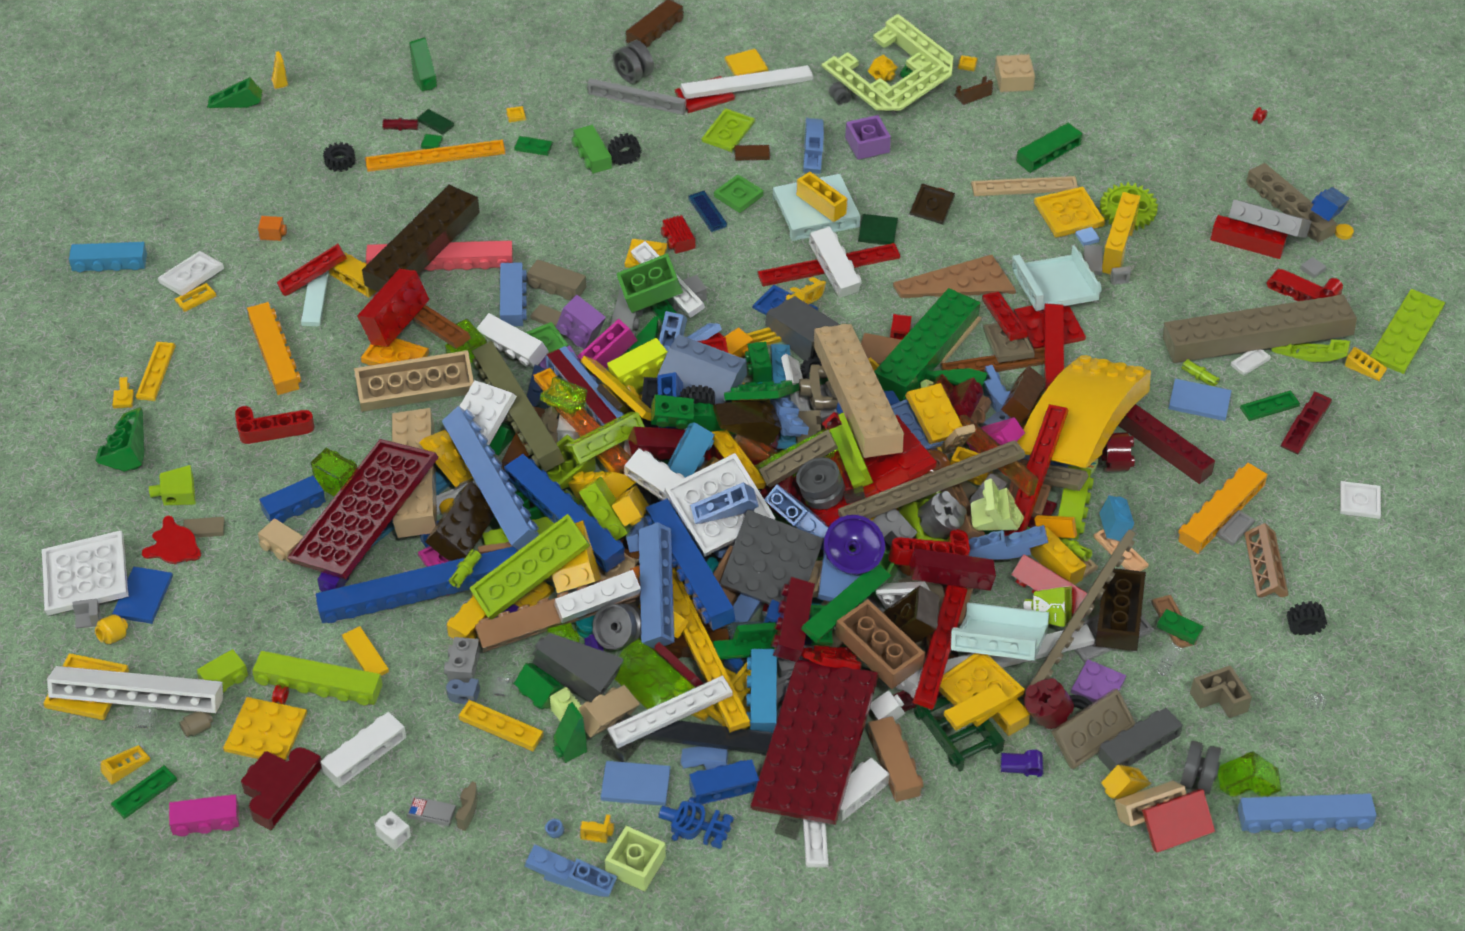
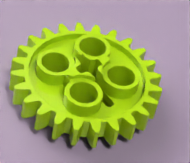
M1127 182L1126 186L1120 183L1119 187L1114 184L1113 189L1108 188L1107 192H1104L1103 197H1101V215H1104V220L1109 219V225L1112 224L1122 193L1139 195L1140 203L1134 229L1138 231L1139 226L1144 229L1145 224L1150 226L1151 221L1154 222L1155 216H1157L1158 204H1156L1157 198H1153L1154 193L1148 194L1149 189L1143 190V185L1138 188L1136 183L1133 186H1130L1129 182Z

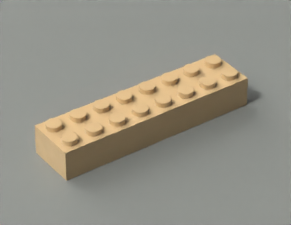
M431 408L392 413V442L423 449L419 442L423 438L435 434ZM434 463L393 517L397 538L429 534L437 525L436 463Z

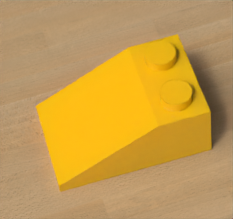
M584 521L576 522L575 524L590 544ZM591 544L587 549L552 574L557 593L601 580Z

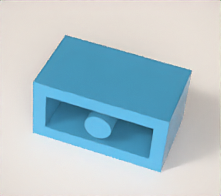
M1108 495L1099 515L1106 538L1120 541L1129 529L1132 530L1134 521L1127 499Z

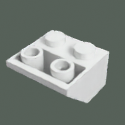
M925 581L886 583L876 590V595L885 609H888L919 585L928 590L930 589Z

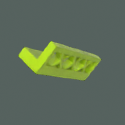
M628 412L564 445L565 451H571L576 463L581 464L627 440L634 426L644 427V424L638 412Z
M843 412L838 415L842 425L830 429L838 446L839 454L854 490L873 483Z

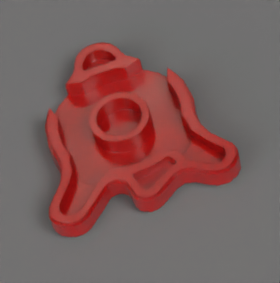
M170 515L164 517L162 528L152 534L156 544L142 550L143 558H159L169 564H177L182 561H196L201 557V551L198 548L192 531L177 525L174 518Z
M815 645L814 650L811 647L803 648L801 654L803 658L827 667L861 669L862 665L860 661L856 660L857 656L852 654L848 647Z

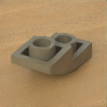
M474 781L471 782L468 788L465 787L460 795L462 807L456 814L458 828L466 831L472 821L477 806L478 793L476 782Z

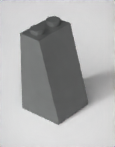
M795 296L783 301L776 308L770 309L766 313L765 325L772 332H775L776 336L781 338V341L786 345H790V349L803 361L805 359L808 361V357L814 359V356H817L819 358L814 349L815 328L840 325Z
M548 633L545 638L541 637L536 643V649L533 652V664L590 703L598 695L604 694L618 675L624 659L552 633Z

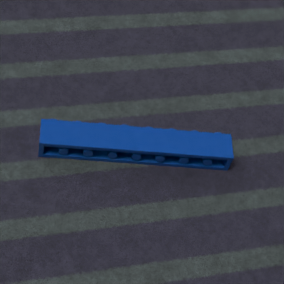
M522 454L504 466L505 472L509 476L508 481L554 524L567 514L571 516L575 523L584 521L596 563L606 573L625 560L624 545L619 540L616 541L608 529H603L595 517H590L582 505H577L569 493L562 491L560 485L556 481L553 482L544 470H540L531 458L528 459Z
M668 498L647 506V516H644L647 526L659 522L671 529L672 568L676 567L677 576L680 582L684 581L687 594L693 596V603L697 610H701L704 623H709L711 629L715 630L735 622L732 604Z

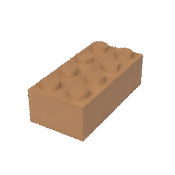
M869 599L837 620L836 636L873 672H878L879 678L891 689L923 667L925 652Z

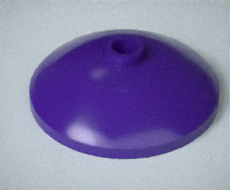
M846 515L835 520L827 529L824 537V551L827 559L835 568L847 574L860 575L873 570L880 563L885 551V540L879 527L870 519L860 515ZM850 546L855 548L854 552L849 550Z

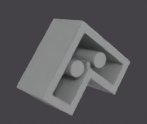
M896 509L877 515L872 520L879 527L884 540L890 546L894 538H912L917 533Z

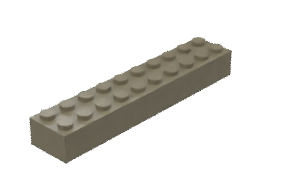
M1336 295L1164 322L1163 340L1173 363H1177L1187 359L1196 360L1286 346L1288 344L1293 345L1351 336L1355 332L1357 317L1345 296Z

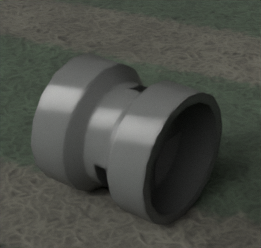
M836 82L830 86L829 94L838 105L850 101L851 94L843 83Z

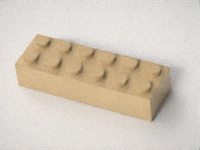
M468 350L354 368L361 412L463 396L468 393L474 382Z

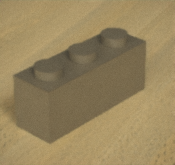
M539 259L536 260L527 272L528 285L532 288H539L547 291L549 294L560 295L566 300H572L576 295L580 297L586 289L585 275Z

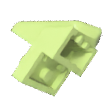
M992 478L985 480L984 498L973 501L970 505L972 526L979 531L1018 530L1024 516L1015 504V499L1007 488L999 490Z

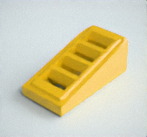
M279 51L275 54L271 79L275 89L288 86L284 61Z
M1353 347L1345 362V367L1377 381H1380L1387 370V367L1356 347Z
M138 745L101 761V772L112 785L149 762L150 757ZM138 752L140 756L136 760L132 755Z

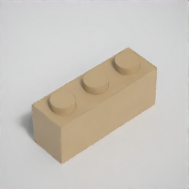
M625 685L618 689L615 687L611 688L604 696L600 694L591 703L587 701L580 706L579 710L584 719L585 732L590 738L630 716L640 703Z
M1170 781L1117 799L1115 804L1118 817L1122 823L1130 827L1145 822L1143 809L1185 795V786L1175 781Z

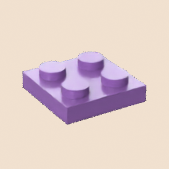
M1087 660L1071 689V693L1086 697L1094 703L1113 689L1120 691L1126 675Z

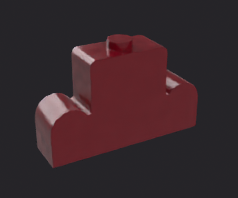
M298 747L290 752L289 761H286L265 751L248 768L247 773L241 779L244 794L252 797L249 802V809L253 821L272 831L322 769L321 756L306 748Z

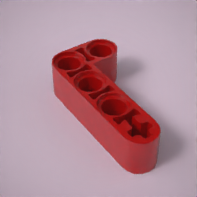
M1277 269L1267 281L1269 289L1285 296L1288 295L1298 302L1341 295L1343 290L1342 282L1336 278H1330L1322 287L1284 269Z
M241 406L235 411L239 438L244 444L311 433L315 429L313 415L309 410H299L254 418L253 411L249 406Z
M960 529L952 530L948 542L897 537L892 540L888 559L897 565L910 566L909 563L914 548L969 556L968 535Z

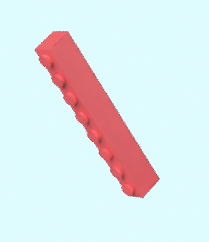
M512 240L450 242L423 270L500 268V263H513ZM387 244L367 245L366 264Z

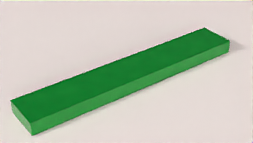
M878 564L873 570L858 577L808 620L801 630L817 643L836 626L837 620L862 604L877 589L884 585L892 575Z

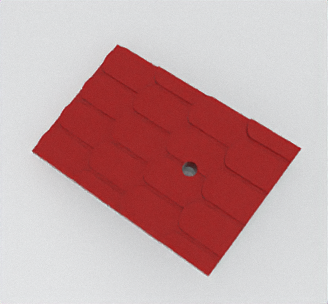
M898 415L895 416L904 433L903 452L863 457L873 483L854 490L839 451L825 457L834 461L841 473L845 484V494L842 500L835 506L821 510L808 506L803 496L801 497V502L823 520L828 527L840 518L838 515L839 508L919 478L936 468V460L921 445V442L911 433V430L901 421Z

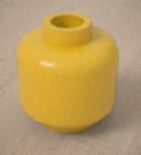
M112 614L97 622L95 634L100 642L112 644L125 638L128 624L124 618Z

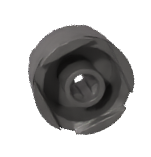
M947 491L936 494L918 510V517L922 521L920 523L921 528L926 534L935 539L938 537L945 539L952 530L960 528L964 523V515H966L965 507L960 505Z

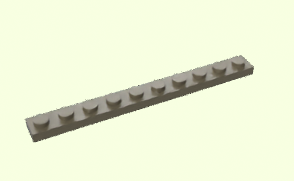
M1013 440L839 508L838 515L840 517L860 515L870 519L1025 458V451Z
M1129 529L1124 534L1029 686L1051 677L1054 672L1051 670V667L1054 663L1058 665L1064 656L1061 653L1063 648H1069L1074 640L1072 634L1074 631L1079 632L1084 624L1082 618L1085 614L1089 616L1095 607L1092 602L1095 598L1099 600L1105 591L1102 588L1104 583L1109 584L1115 575L1112 572L1115 566L1119 568L1125 559L1122 556L1125 550L1129 552L1135 541L1132 539L1136 534ZM1025 690L1024 694L1022 695V698H1023V699H1025L1026 690Z

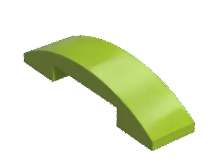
M1331 339L1330 345L1299 343L1273 347L1271 350L1277 354L1309 362H1326L1346 357L1351 343L1348 340Z

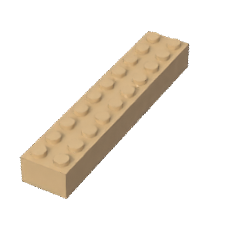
M841 324L838 326L815 328L814 349L863 457L902 453L904 433L852 325Z

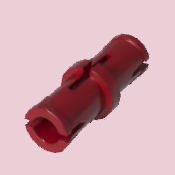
M383 119V130H418V119Z

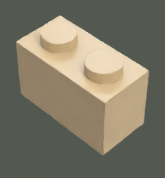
M275 518L258 533L259 544L263 550H270L279 560H286L289 563L291 562L287 557L304 537Z

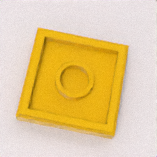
M756 49L725 56V62L734 76L768 71V67Z

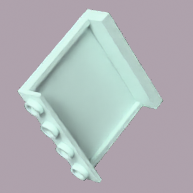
M840 174L820 178L847 198V214L835 222L828 219L796 195L797 182L773 187V201L777 200L790 229L792 241L809 238L810 233L829 226L833 232L860 227V214Z
M1075 245L1072 246V255L1027 263H1024L1020 255L1013 256L1012 270L1036 311L1044 310L1045 303L1067 306L1099 300V292L1102 290L1101 283L1096 280L1094 272L1089 269L1087 261H1084L1081 252L1077 250Z
M967 602L965 619L960 628L953 627L951 650L1034 661L1048 632L1049 612Z

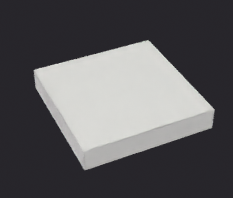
M1341 481L1340 514L1380 519V486Z

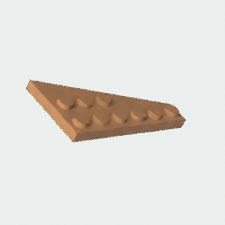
M992 254L893 282V287L900 298L941 297L948 288L966 296L989 294L998 291L1015 294L1016 292Z

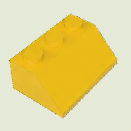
M581 471L573 476V480L568 485L580 503H585L579 492L584 486L599 477L603 478L615 498L619 497L636 482L620 473Z

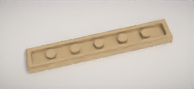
M1075 176L971 182L974 196L1050 193L1078 188Z

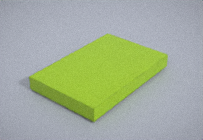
M725 108L703 135L701 142L732 152L735 149V145H738L755 123V118Z

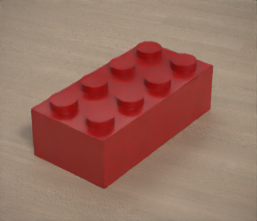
M399 269L357 315L372 345L388 347L430 300L417 271Z

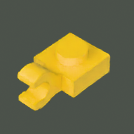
M120 377V390H114L113 408H132L134 391L129 389L128 377Z

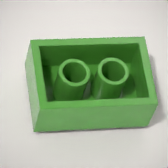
M668 253L616 273L631 313L683 293Z

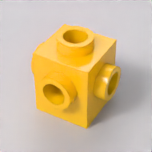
M883 54L874 59L867 72L875 80L881 78L885 82H890L896 76L895 72L898 66Z

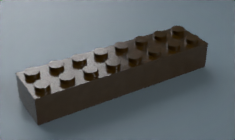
M449 184L362 269L364 285L379 292L399 269L414 270L419 274L480 213L478 197Z

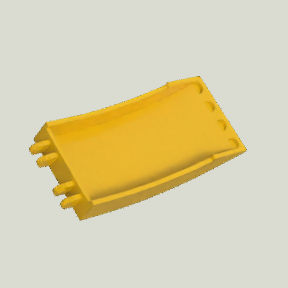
M1088 355L1079 356L1054 379L1042 395L1023 429L1025 434L1017 443L1025 451L1026 455H1031L1048 405L1066 407L1069 412L1051 460L1087 468L1102 455V450L1128 411L1150 391L1151 370H1146L1141 366H1127L1122 362L1113 363L1107 359L1091 358Z

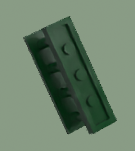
M946 697L936 700L933 710L915 704L913 709L915 717L924 722L948 755L947 758L952 767L956 766L959 772L963 771L966 758L987 748L989 750L992 749L995 754L1003 751L1005 740L989 719L978 727L972 723L971 726L947 736L942 728L950 723L945 717L936 721L931 712L951 702ZM974 733H980L984 738V741L961 752L953 744Z

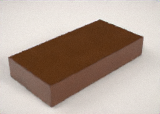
M735 145V161L770 160L769 145Z

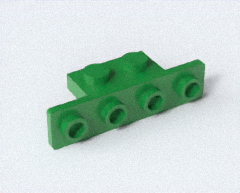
M776 622L738 625L732 640L714 641L713 646L720 659L751 657V649H774L771 644L774 635L778 631L775 629Z

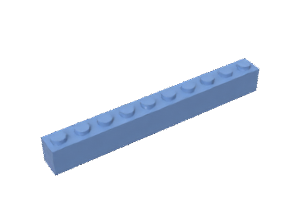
M458 406L442 420V423L510 544L517 550H520L539 536L537 531L539 528L530 519V512L523 507L522 504L524 502L515 493L517 491L515 486L508 481V474L501 469V462L494 457L495 451L487 445L488 439L480 432L481 427L473 420L475 418L468 409L464 410Z

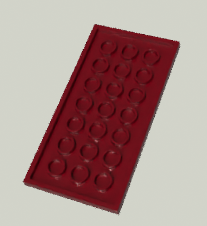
M379 439L287 557L289 561L300 566L347 579L427 472L432 468L439 458L437 454L432 451Z
M804 660L795 662L751 802L752 810L836 825L878 682V672L848 667H827Z

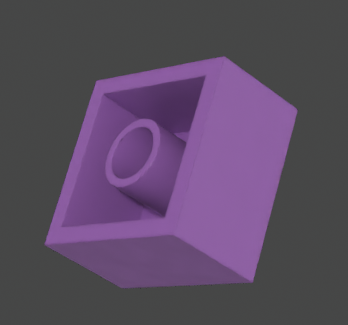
M879 115L846 122L845 138L857 160L890 152L891 136Z
M576 295L563 308L556 328L561 334L571 339L575 345L585 349L599 335L606 317Z

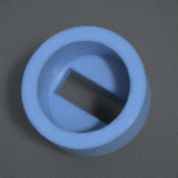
M551 819L546 823L545 830L551 838H559L564 833V826L559 819Z

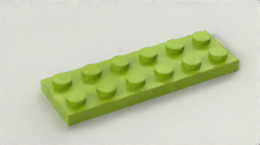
M1410 289L1370 357L1385 367L1404 374L1446 302Z
M567 514L469 589L490 620L494 619L587 549L590 544L571 516Z

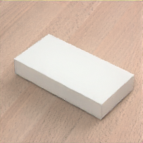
M1262 349L1248 351L1232 361L1231 366L1245 376L1269 361L1271 356Z

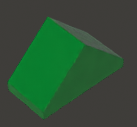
M504 422L500 425L489 445L496 455L499 456L513 440L516 434L513 427Z

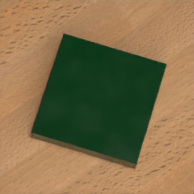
M863 214L858 242L881 245L893 244L898 218Z

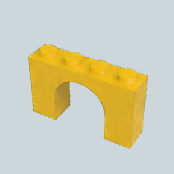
M1122 193L1105 245L1102 264L1103 273L1111 274L1112 268L1123 266L1128 237L1133 235L1137 222L1140 203L1139 195Z

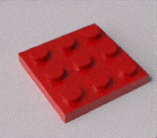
M1033 305L1014 309L1015 315L1028 332L1027 337L1032 348L1044 347V310L1036 311ZM1069 305L1063 306L1064 345L1084 341L1086 336Z

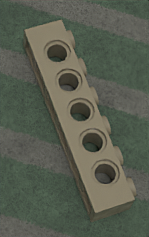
M1266 163L1249 170L1246 181L1248 186L1259 192L1260 196L1266 198L1274 208H1278L1284 214L1312 220L1307 234L1309 238L1319 243L1334 235L1337 223L1333 219L1328 222L1311 210L1313 207L1312 202Z

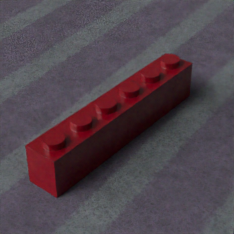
M1137 404L1128 411L1118 424L1120 428L1199 485L1212 475L1215 464L1213 458Z

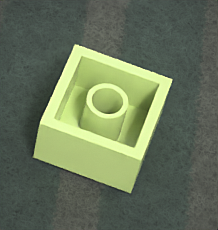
M626 826L605 859V871L618 876V880L645 892L666 858V843Z

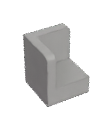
M97 598L72 602L75 612V627L77 629L97 626V622L101 619V609Z

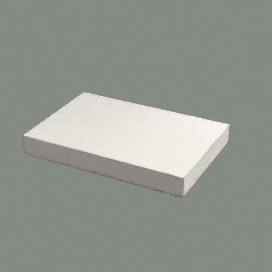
M199 251L158 277V281L160 284L183 296L223 270L224 266L223 263Z

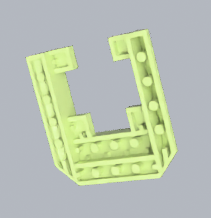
M897 14L885 22L886 27L874 34L873 39L883 48L894 42L912 57L906 60V66L914 72L893 86H890L881 78L869 84L854 72L853 69L859 66V61L848 52L839 58L833 56L822 64L824 69L875 110L901 111L952 76L953 56Z

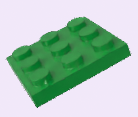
M783 380L780 383L763 381V383L759 384L756 381L745 382V384L731 387L730 391L724 392V399L781 398L800 391L799 383H792V380Z

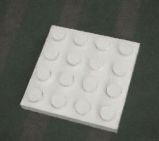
M736 453L665 487L666 495L704 557L736 541L746 513L695 524L690 507L691 504L744 482L754 488L759 507L750 511L775 520V516Z
M122 531L42 549L44 607L47 616L74 610L72 606L74 601L97 598L98 603L129 597L124 535Z

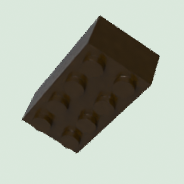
M470 481L456 495L425 541V543L448 561L466 558L469 551L474 548L495 516L481 490Z
M1114 568L1112 571L1115 573L1109 584L1105 582L1102 587L1105 591L1101 596L1096 646L1137 651L1146 572Z

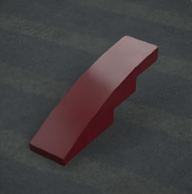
M1314 391L1309 402L1305 404L1300 415L1296 417L1280 447L1299 454L1332 403V399Z

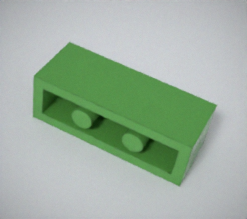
M589 125L573 130L572 144L574 148H578L579 157L584 158L586 169H590L592 174L611 169V155L594 126Z

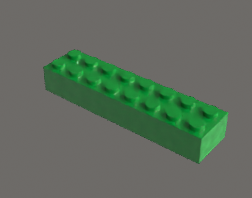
M948 288L874 371L883 391H893L901 402L908 391L918 389L921 385L920 382L926 379L927 371H933L979 316L981 302Z

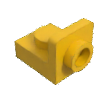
M606 814L604 824L594 821H582L580 827L582 840L607 843L608 836H613L614 823H611V815Z

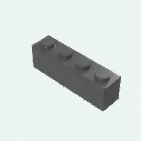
M1167 708L1155 711L1146 720L1138 721L1129 730H1123L1114 739L1103 742L1099 747L1098 758L1110 771L1117 765L1131 766L1179 737L1183 724Z

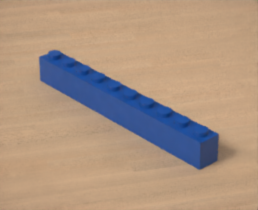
M512 546L481 554L482 557L472 569V574L465 578L459 588L453 587L449 583V579L457 570V565L465 558L315 593L322 623H334L337 620L355 618L377 611L393 609L398 606L414 604L419 601L469 590L472 585L514 555L517 549Z

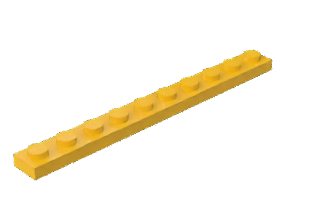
M674 567L672 568L673 610L689 620L682 632L706 683L723 676L733 691V696L716 703L729 731L732 732L750 726V720Z

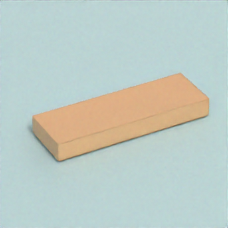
M1104 529L1094 534V538L1112 555L1120 541L1106 538ZM1133 548L1129 552L1125 550L1122 555L1125 559L1121 565L1126 570L1142 571L1149 565Z

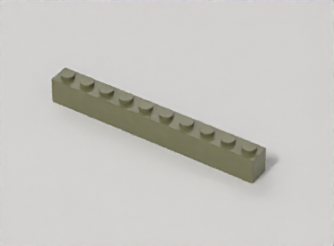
M490 341L472 350L475 357L472 361L483 380L486 379L485 383L517 396L506 418L509 422L513 421L511 425L515 433L520 432L517 435L522 444L526 443L524 446L529 456L534 455L531 458L537 467L540 466L546 472L565 462L559 447L493 342Z

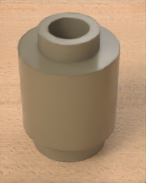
M195 711L183 717L179 724L186 737L190 735L193 737L211 728L210 723L213 722V719L209 712Z

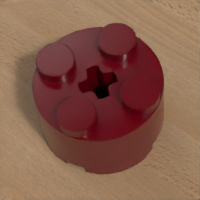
M1128 432L1113 433L1109 438L1101 455L1102 461H1106L1107 468H1103L1104 472L1129 471L1130 467H1134L1135 458L1134 455H1131V448L1134 447V437L1129 436Z
M1055 678L1041 680L1034 685L1028 686L1026 689L1025 707L1038 725L1044 726L1047 729H1055L1066 722L1070 713L1072 714L1074 711L1073 700Z

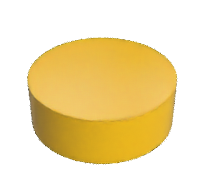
M1339 224L1336 226L1335 235L1338 238L1348 240L1353 236L1354 229L1350 225Z

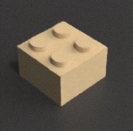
M1029 54L996 56L995 74L1000 92L1033 90L1035 74Z

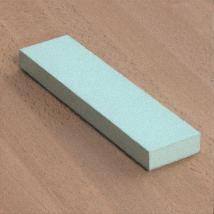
M329 270L308 283L301 320L302 326L321 325Z

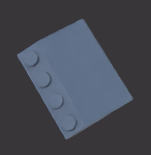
M678 334L667 352L658 375L676 372L683 382L684 389L688 386L691 388L692 385L696 387L702 385V387L708 386V388L711 387L715 391V404L729 403L730 400L724 399V392L730 391L731 387H736L742 383L747 375L746 360Z

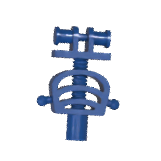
M690 797L688 801H682L678 810L662 806L659 813L660 819L672 822L671 832L674 835L671 838L673 841H677L679 836L687 840L694 839L703 830L706 831L703 844L708 845L711 836L715 837L714 841L711 842V846L717 849L722 848L723 840L725 841L728 837L725 832H730V824L734 820L731 815L724 814L722 822L718 821L720 811L716 810L711 822H705V809L701 804L695 803V798ZM688 811L692 812L691 817L688 816ZM696 812L701 815V819L696 818Z

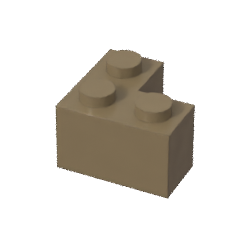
M1231 665L1194 678L1190 694L1200 709L1219 702L1229 718L1248 712L1252 696Z

